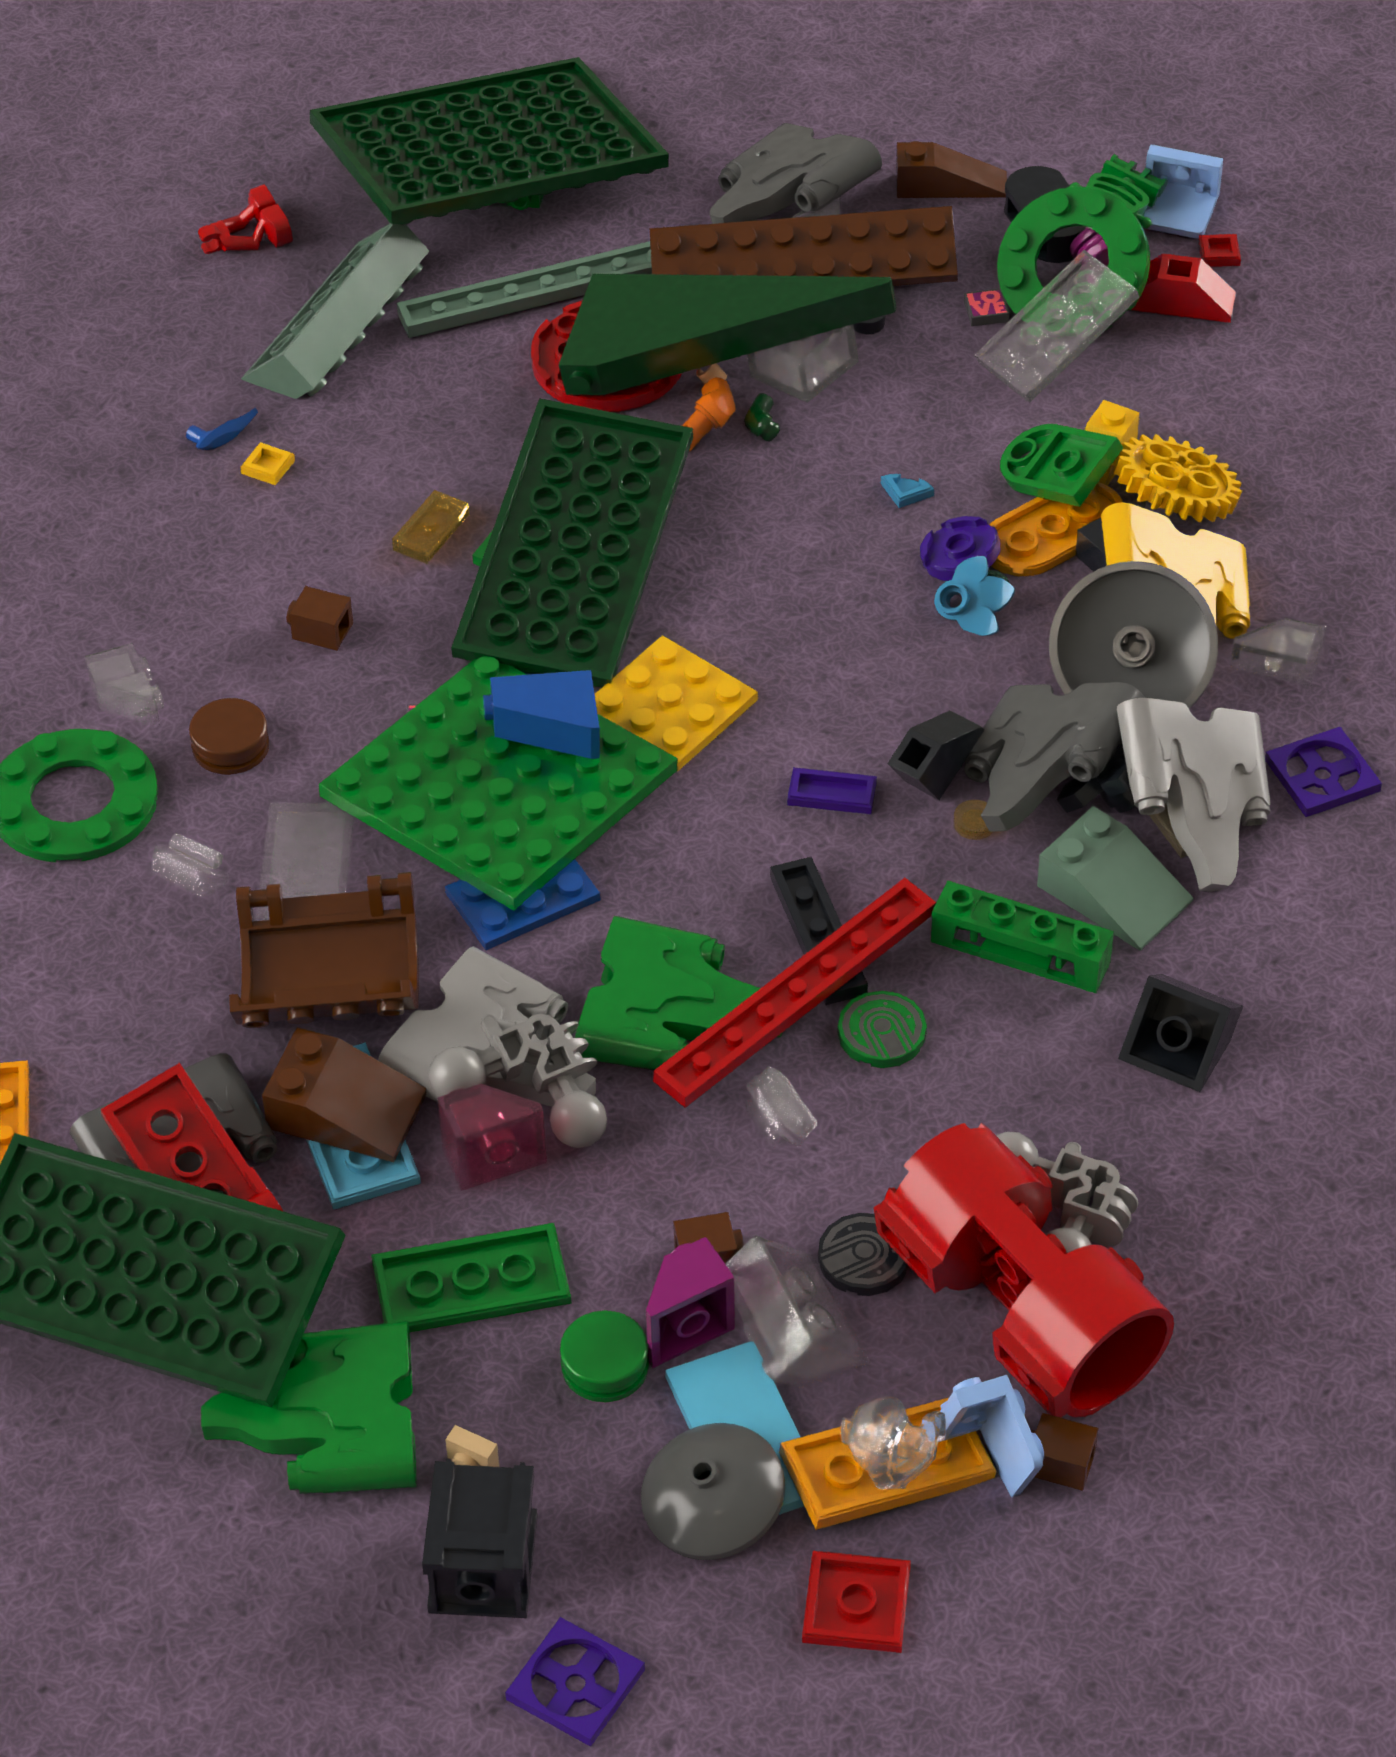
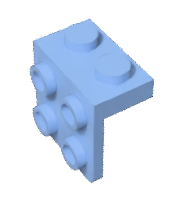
M1151 144L1147 152L1146 168L1152 170V175L1160 179L1165 178L1168 182L1161 196L1157 197L1155 205L1152 208L1147 206L1144 217H1148L1152 221L1148 229L1199 239V235H1204L1220 194L1223 158Z
M1007 1375L981 1382L979 1377H974L958 1383L953 1387V1393L948 1400L941 1404V1410L930 1424L936 1442L980 1430L997 1472L1011 1497L1020 1495L1042 1468L1044 1460V1449L1041 1440L1035 1433H1031L1024 1416L1025 1404L1020 1392L1012 1388Z

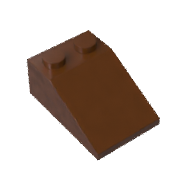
M296 1027L262 1094L265 1119L274 1131L394 1162L427 1094L426 1087L340 1038Z

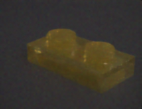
M434 490L392 538L393 551L428 564L469 516V504Z

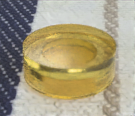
M967 800L956 807L953 824L959 835L971 840H980L993 833L988 830L981 817L987 802Z

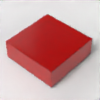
M1237 234L1199 235L1198 243L1201 259L1210 267L1240 266L1241 255Z

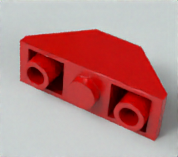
M1163 253L1150 261L1149 275L1145 288L1132 310L1231 323L1236 292L1201 258Z

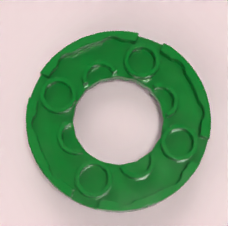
M1090 187L1061 188L1046 193L1032 201L1011 222L1002 239L998 254L997 272L999 285L1009 307L1031 328L1055 337L1087 338L1111 328L1112 323L1118 320L1128 309L1131 311L1136 305L1148 279L1150 250L1146 234L1140 222L1132 211L1118 198L1102 190ZM1080 226L1092 229L1103 238L1108 247L1109 263L1105 276L1096 288L1083 296L1065 298L1053 295L1043 287L1037 275L1036 262L1041 247L1056 232L1063 228Z
M69 729L39 734L33 740L13 751L0 764V837L16 851L34 859L47 862L76 859L87 861L110 854L137 837L147 826L155 812L158 784L153 765L139 747L111 731ZM93 767L105 773L114 784V792L108 805L101 812L86 820L75 822L53 821L41 815L32 805L31 801L34 788L45 775L59 768Z

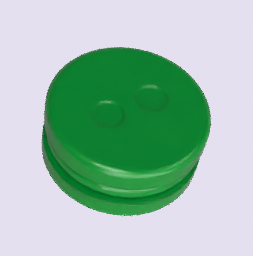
M595 1311L576 1319L564 1332L560 1344L561 1369L566 1384L579 1396L596 1402H613L633 1394L644 1383L649 1370V1350L644 1330L631 1317L615 1311Z

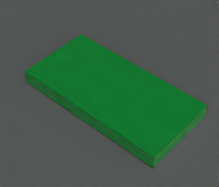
M554 1223L371 1255L383 1322L385 1324L408 1321L409 1332L572 1304Z

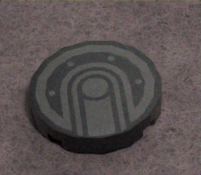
M856 1213L843 1216L827 1227L819 1241L818 1263L822 1274L835 1288L844 1292L846 1290L855 1292L859 1296H873L888 1292L901 1283L909 1268L908 1264L877 1233L874 1214Z

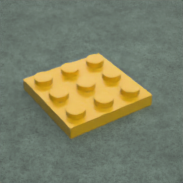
M663 635L613 678L611 684H605L595 693L597 714L678 758L677 771L684 767L758 700V691Z

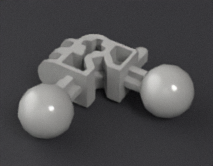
M486 1014L482 1018L481 1028L490 1043L488 1048L476 1053L461 1046L446 1048L436 1055L430 1064L428 1077L431 1088L441 1099L457 1104L469 1102L479 1095L485 1086L486 1077L500 1072L505 1082L520 1076L524 1062L536 1066L531 1081L537 1093L540 1094L549 1090L555 1101L551 1109L550 1124L553 1134L562 1144L573 1148L589 1147L601 1139L607 1126V1115L604 1105L596 1096L579 1091L574 1081L575 1078L590 1071L597 1064L595 1058H583L581 1055L589 1046L587 1040L584 1038H573L571 1035L579 1026L577 1021L560 1025L550 1015L536 1014L529 1017L526 1021L516 1020V1022L497 1019L492 1014ZM536 1034L539 1040H544L547 1038L548 1041L546 1046H543L539 1040H535L532 1042V1035Z
M1004 1132L996 1135L1017 1157L1021 1155L1032 1167H1041L1052 1182V1206L1059 1209L1063 1208L1060 1228L1049 1231L1046 1236L1049 1233L1054 1234L1061 1241L1067 1253L1083 1246L1092 1245L1090 1241L1106 1247L1116 1246L1121 1243L1124 1237L1123 1231L1128 1228L1131 1222V1214L1138 1207V1199L1134 1192L1119 1183L1120 1175L1114 1165L1107 1161L1096 1160L1082 1155L1081 1146L1076 1142L1067 1143L1065 1149H1061L1056 1161L1053 1162L1039 1157L1038 1150L1033 1141L1020 1132ZM1094 1195V1197H1093V1203H1092V1206H1091V1208H1090V1207H1089L1090 1198Z

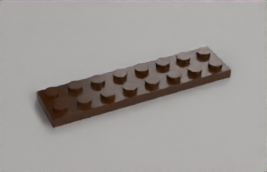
M952 206L649 228L652 274L891 277L893 286L958 281Z

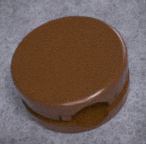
M224 698L212 701L201 707L194 714L189 725L193 756L201 767L210 772L224 775L242 773L257 766L268 753L270 743L266 717L258 706L247 700Z

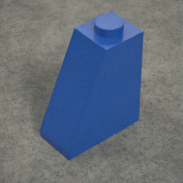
M591 670L490 677L491 695H483L485 720H493L495 737L585 758H600V728Z

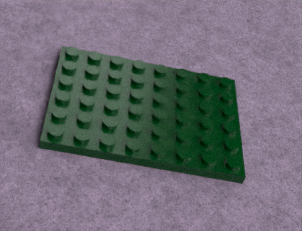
M579 57L310 110V124L391 224L404 225L416 219L431 216L443 217L450 212L459 210H477L488 204L498 202L510 203L522 197L548 195L552 191L565 188H582L589 183L603 180L615 181L622 176L637 173L649 174L656 169L669 166V153Z

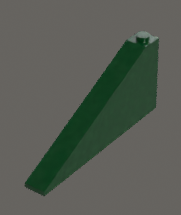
M592 274L559 362L566 395H606L895 313L897 306L891 277Z

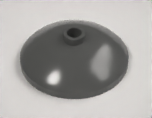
M712 1423L697 1426L669 1441L650 1463L641 1489L643 1515L655 1537L667 1548L679 1555L697 1560H715L729 1557L755 1544L775 1522L785 1496L784 1471L774 1449L758 1433L746 1427L729 1423ZM711 1471V1475L707 1479L698 1480L701 1474Z

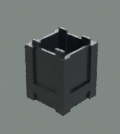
M446 1459V1462L435 1461L422 1560L423 1575H428L429 1582L428 1614L527 1618L538 1518L537 1509L532 1508L535 1477L534 1466H526L525 1462H520V1465H514V1468L455 1465V1462H452L451 1459Z

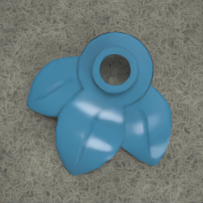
M976 556L964 560L957 566L952 580L943 583L938 588L934 603L941 616L949 620H957L963 630L981 636L993 635L999 631L998 621L994 613L1002 610L1009 604L1015 594V587L1002 578L987 576V558L985 556ZM954 595H961V604L957 607H951V598Z

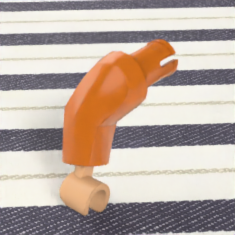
M717 363L710 365L705 372L700 368L696 371L697 377L704 383L701 389L702 397L695 402L696 406L694 409L696 411L681 425L693 428V440L689 452L693 450L712 428L722 429L736 410L730 386L726 381L727 374Z

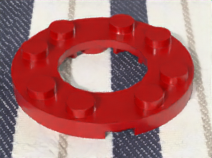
M582 301L563 307V314L554 318L551 322L546 319L533 337L531 359L534 376L549 395L562 403L608 412L630 410L647 405L665 395L673 388L682 375L680 373L606 395H566L559 362Z

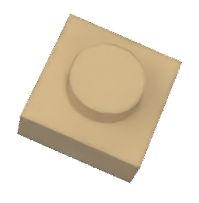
M457 1425L454 1426L445 1439L448 1459L455 1462V1465L499 1467L498 1446L496 1443Z

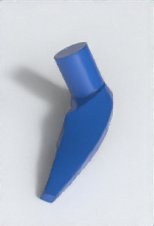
M255 407L248 413L229 420L210 431H205L195 425L190 426L186 432V437L188 440L196 443L197 449L212 450L218 448L241 433L257 415L258 411Z

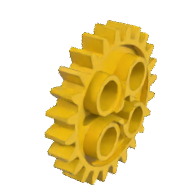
M1143 434L1139 440L1130 437L1128 443L1123 442V450L1113 464L1115 466L1113 473L1119 476L1118 483L1127 485L1125 490L1127 493L1139 494L1137 501L1152 503L1151 509L1153 510L1161 507L1165 509L1167 516L1172 515L1173 512L1178 513L1181 519L1185 521L1187 516H1192L1197 522H1201L1204 516L1209 521L1215 522L1216 517L1225 519L1227 514L1232 515L1242 493V490H1240L1242 483L1235 480L1237 473L1227 471L1229 467L1227 463L1216 462L1217 455L1203 453V447L1193 449L1190 447L1189 441L1179 444L1171 436L1168 441H1164L1157 434L1154 435L1153 440Z

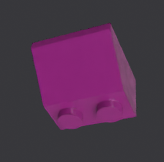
M706 1237L691 1244H682L670 1254L664 1256L646 1308L648 1358L652 1368L735 1329L734 1276Z

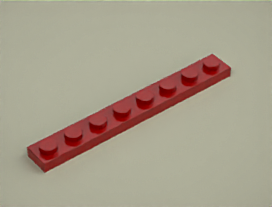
M903 878L656 1068L653 1072V1082L686 1108L932 916V910L936 901L908 879Z

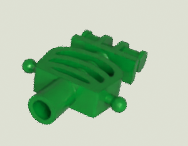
M1113 154L1110 161H1105L1101 173L1091 175L1086 187L1102 190L1118 198L1132 211L1144 229H1148L1152 221L1150 218L1144 217L1147 206L1152 208L1155 205L1157 197H1160L1168 180L1152 175V170L1149 168H1145L1140 173L1136 171V162L1131 160L1127 163L1119 159L1118 155ZM1073 182V183L1070 184L1069 187H1083V186H1081V185H1080L1079 183H1077V182Z

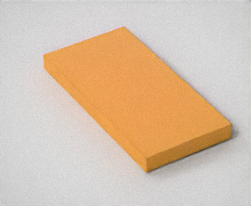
M948 1398L781 1442L779 1454L816 1530L967 1488L995 1478L996 1469L976 1431L936 1442L930 1424L941 1410V1404L947 1401Z

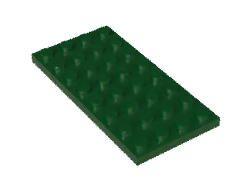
M539 398L451 647L452 657L473 661L483 656H490L496 658L501 664L511 665L522 672L532 674L591 670L593 686L602 688L607 683L611 684L617 674L693 440V428Z
M15 1133L0 1164V1324L272 1408L346 1235L341 1228Z

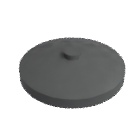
M1127 561L1097 569L1081 579L1067 593L1059 605L1051 625L1049 654L1052 670L1064 694L1072 692L1085 683L1120 682L1134 686L1145 698L1182 702L1190 709L1204 694L1213 677L1218 658V634L1215 619L1209 605L1191 582L1177 572L1158 564Z

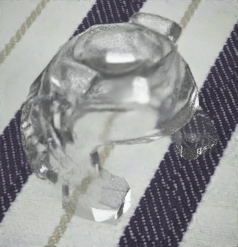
M882 1396L865 1404H860L855 1408L851 1419L843 1417L841 1422L842 1443L848 1444L854 1460L869 1473L875 1486L881 1490L905 1489L911 1480L925 1471L934 1461L939 1440H945L946 1419L944 1412L934 1411L928 1413L923 1417L920 1427L914 1426L909 1421L902 1401L895 1396Z

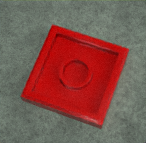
M813 1551L802 1643L902 1653L911 1560Z

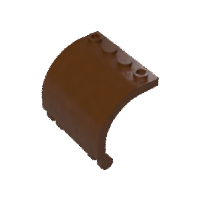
M398 873V878L382 879L381 875L367 876L368 891L283 898L281 884H269L267 889L251 890L250 886L236 887L242 963L241 998L238 994L229 995L230 1013L236 1024L246 1028H262L268 1026L269 1022L287 1021L290 1024H307L313 1022L314 1018L332 1017L335 1020H353L358 1018L359 1014L377 1013L380 1016L389 1017L401 1015L404 1013V1010L417 1009L419 1003V957L412 873ZM399 895L401 909L384 910L383 896ZM268 907L270 920L254 921L253 908Z

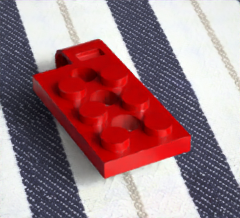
M180 1063L101 1109L103 1119L136 1169L208 1190L218 1189L226 1195L283 1211L253 1166L249 1167ZM171 1116L178 1122V1127L172 1134L163 1136L152 1130L153 1122L158 1117ZM187 1152H193L198 1154L203 1162L196 1171L183 1172L176 1166L179 1156Z

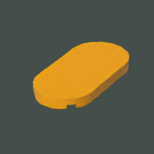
M1099 482L1080 507L1036 497L989 524L998 530L1001 551L991 566L1002 573L1014 576L1042 574L1075 556L1077 530L1101 518L1103 510L1109 505L1121 503L1123 500L1114 489Z

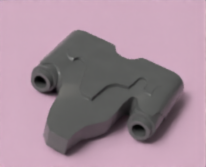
M783 123L726 164V167L721 170L718 182L726 193L710 209L712 224L752 221L778 212L794 202L797 203L800 209L806 212L820 210L879 171L882 167L881 155L875 145L865 139L842 134L815 139L813 138L814 131L812 128Z
M1120 682L1085 683L1072 692L1060 696L1053 694L1054 690L1049 684L1010 686L984 725V732L965 760L964 771L970 779L980 783L989 779L990 797L981 814L990 832L1008 831L1019 825L1060 782L1070 776L1083 782L1099 776L1122 743L1116 710L1117 706L1130 699L1145 698L1143 694L1134 686Z
M219 1053L184 1068L235 1146L246 1158L253 1159L256 1163H262L276 1154L277 1139L231 1055ZM112 1102L87 1112L73 1123L70 1128V1135L81 1153L136 1168L101 1115V1109ZM171 1116L158 1117L152 1124V1130L163 1136L172 1134L178 1127V1122ZM187 1152L179 1156L176 1166L183 1172H194L199 1169L203 1160L198 1154ZM210 1189L211 1191H215V1192H218V1193L225 1194V1193H224L223 1191H221V1190H218V1189Z

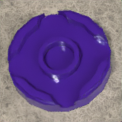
M972 516L957 517L941 523L942 529L935 533L931 530L924 537L920 545V557L923 566L929 575L942 581L952 580L957 566L971 557L985 556L989 568L996 561L1001 551L1000 538L996 528L988 525L987 520Z

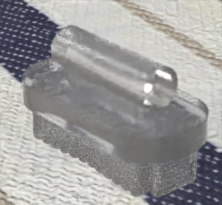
M175 833L172 836L169 846L156 845L154 848L151 874L174 883L179 887H183V889H187L188 892L191 891L192 894L200 896V898H204L206 895L212 896L220 886H226L229 881L230 874L217 869L223 860L222 853L179 833Z
M770 1066L766 1067L759 1076H754L746 1084L752 1098L746 1102L745 1108L773 1148L787 1141L795 1146H801L809 1138V1133L816 1127L817 1119L814 1118L809 1108L800 1099L787 1076L783 1075L780 1070Z

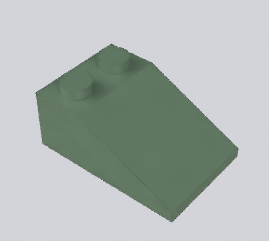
M1092 806L1039 855L1037 881L1039 888L1101 927L1114 931V935L1139 951L1151 942L1194 900L1190 893L1127 826L1095 806Z

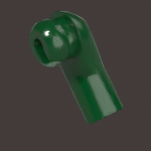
M760 393L756 396L745 415L744 422L746 428L756 437L760 435L763 440L769 442L777 436L780 426L772 420L773 417L769 414L774 405L773 399L767 394Z

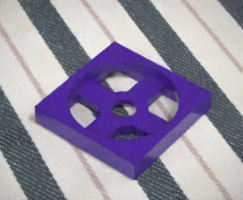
M1341 727L1266 751L1265 761L1305 817L1381 792V781ZM1325 746L1341 750L1346 758L1333 763L1323 761L1316 749ZM1299 756L1307 766L1306 772L1290 777L1286 765L1290 758ZM1323 769L1327 770L1331 776L1328 779H1319L1314 773L1317 770ZM1357 771L1360 776L1359 780L1353 787L1345 791L1338 782L1339 777ZM1316 786L1322 788L1327 795L1311 793L1304 789Z
M560 1617L505 1692L506 1700L591 1747L645 1671V1662ZM579 1644L588 1649L577 1665L565 1667L549 1658L554 1649L564 1645ZM605 1660L614 1663L619 1673V1684L615 1693L595 1683L594 1675ZM536 1674L556 1684L557 1693L546 1707L539 1702L532 1689V1680ZM579 1676L585 1680V1686L580 1691H571L566 1687L567 1680L570 1677ZM584 1700L600 1709L585 1716H566L575 1702H582Z

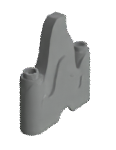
M1134 698L1120 703L1116 710L1134 805L1139 808V813L1143 815L1161 813L1165 810V804L1167 805L1171 827L1176 839L1192 862L1199 891L1213 892L1228 887L1235 879L1237 873L1240 819L1242 826L1263 825L1267 822V816L1270 814L1271 803L1259 715L1249 711L1216 708L1212 711L1209 721H1199L1191 714L1187 705L1182 702L1154 698Z
M473 946L464 952L441 979L440 989L445 995L442 1005L433 1010L414 1011L389 1039L379 1055L378 1061L426 1087V1097L463 1115L466 1114L470 1117L474 1116V1114L479 1117L485 1115L492 1104L493 1093L519 1096L553 1107L555 1101L549 1090L540 1094L537 1093L531 1081L536 1066L524 1062L520 1076L507 1082L504 1081L500 1072L486 1077L485 1086L479 1095L469 1102L457 1104L441 1099L431 1088L428 1074L430 1064L435 1056L446 1048L461 1046L476 1053L490 1046L488 1038L481 1028L482 1018L486 1014H492L497 1019L516 1022V1020L526 1021L532 1015L546 1014L555 1018L560 1024L568 1011V1003L563 1001L562 995ZM536 1034L532 1035V1042L535 1040H539ZM546 1038L544 1040L539 1041L542 1043L543 1046H546L548 1040ZM585 1073L574 1079L579 1091L595 1095V1077Z

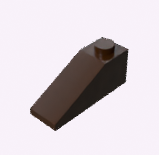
M897 142V198H1006V170L934 142Z

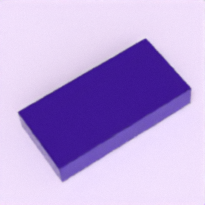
M793 767L787 805L872 814L877 776Z

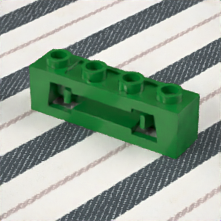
M947 881L932 910V943L1086 991L1097 993L1111 963L1114 931L952 881ZM961 929L970 931L971 942H977L978 933H981V937L986 938V940L979 947L955 939L958 930ZM1053 956H1056L1055 966L1058 969H1062L1067 961L1073 963L1075 975L1050 969Z

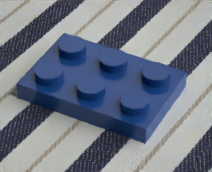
M576 859L542 888L537 889L515 911L484 894V892L466 881L458 880L445 886L446 895L485 950L601 900L600 892Z

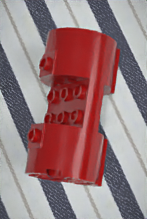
M965 1123L953 1126L924 1144L904 1164L909 1173L905 1176L898 1189L895 1187L889 1188L885 1199L873 1207L877 1233L935 1294L944 1287L961 1291L974 1288L978 1284L983 1283L1009 1310L1003 1325L992 1332L995 1358L1049 1415L1060 1418L1066 1414L1071 1417L1093 1415L1136 1387L1153 1369L1170 1342L1174 1329L1173 1315L1143 1285L1144 1276L1132 1259H1123L1112 1247L1108 1249L1105 1246L1096 1244L1083 1246L1067 1253L1061 1241L1054 1234L1049 1233L1046 1236L1041 1231L1049 1212L1052 1211L1051 1189L1053 1185L1049 1176L1041 1167H1032L1021 1155L1017 1157L983 1123L978 1128L972 1129Z

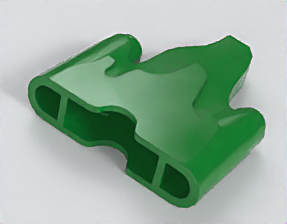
M614 916L601 952V961L605 964L601 976V981L604 985L592 987L589 990L575 1038H584L589 1044L587 1049L581 1054L583 1058H595L598 1062L654 1071L688 1045L687 1041H693L760 988L733 979L717 971L721 970L725 945L719 944L715 938L704 934Z
M408 1321L304 1333L272 1408L225 1393L214 1395L201 1407V1427L204 1439L240 1441L262 1452L271 1454H301L297 1455L296 1461L287 1462L289 1489L299 1490L300 1494L417 1487L415 1435L412 1431L411 1411L409 1408L399 1405L401 1401L409 1398L413 1392Z

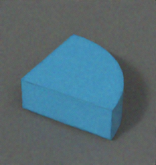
M901 474L881 476V485L898 508L934 496V488L920 478L919 481L901 478Z

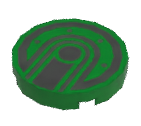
M875 991L864 993L850 1000L840 1013L837 1033L841 1047L850 1058L859 1063L860 1060L864 1063H869L871 1067L888 1068L900 1066L912 1060L920 1052V1048L925 1042L927 1024L923 1011L913 1000L899 993Z

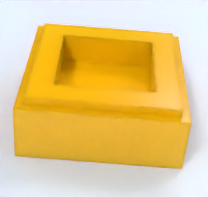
M260 442L241 465V474L276 485L295 462V455Z

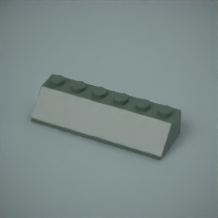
M389 223L359 241L241 379L294 399L306 393L310 397L316 394L327 383L324 376L328 372L332 373L345 362L347 358L344 352L347 349H353L365 338L366 334L363 332L365 327L372 326L385 314L382 307L386 303L390 304L404 291L401 284L404 281L408 282L422 270L423 266L420 262L428 254L429 250L406 224Z

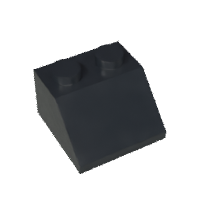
M1164 974L1149 975L1118 1059L1201 1092L1231 1041L1243 1006Z

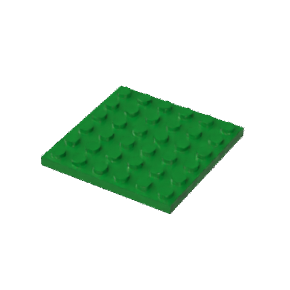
M483 656L471 661L319 783V796L515 911L537 889L542 888L678 770V758L599 714L600 758L596 759L495 737L493 720H485L483 695H491L490 677L527 674L511 665L499 663L494 657Z

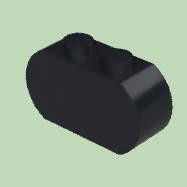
M1030 166L1019 169L1012 173L1006 181L1004 213L1009 221L1012 222L1035 199L1051 191L1067 188L1070 185L1060 171L1050 167ZM1073 226L1059 230L1051 239L1043 244L1037 259L1051 263H1063L1074 260L1070 253V245L1085 227Z

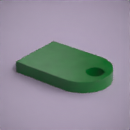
M1043 424L1021 433L1007 446L1000 460V470L1009 486L1017 492L1080 507L1123 450V446L1117 437L1059 424ZM1030 452L1027 456L1020 458L1022 455Z

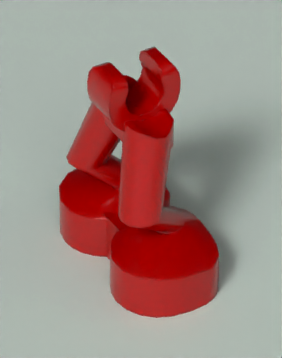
M265 184L250 189L248 197L249 206L239 215L211 223L198 230L199 238L204 242L201 244L204 253L210 254L219 250L224 252L227 250H258L264 233L276 248L293 241L288 219L280 206L275 203L272 194ZM253 218L258 222L252 237L230 235L244 229Z

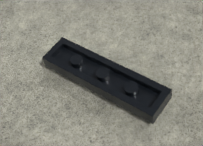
M812 857L770 867L771 881L800 948L805 955L840 928L842 924ZM859 972L823 1000L825 1005L853 999L868 993V983L863 972Z

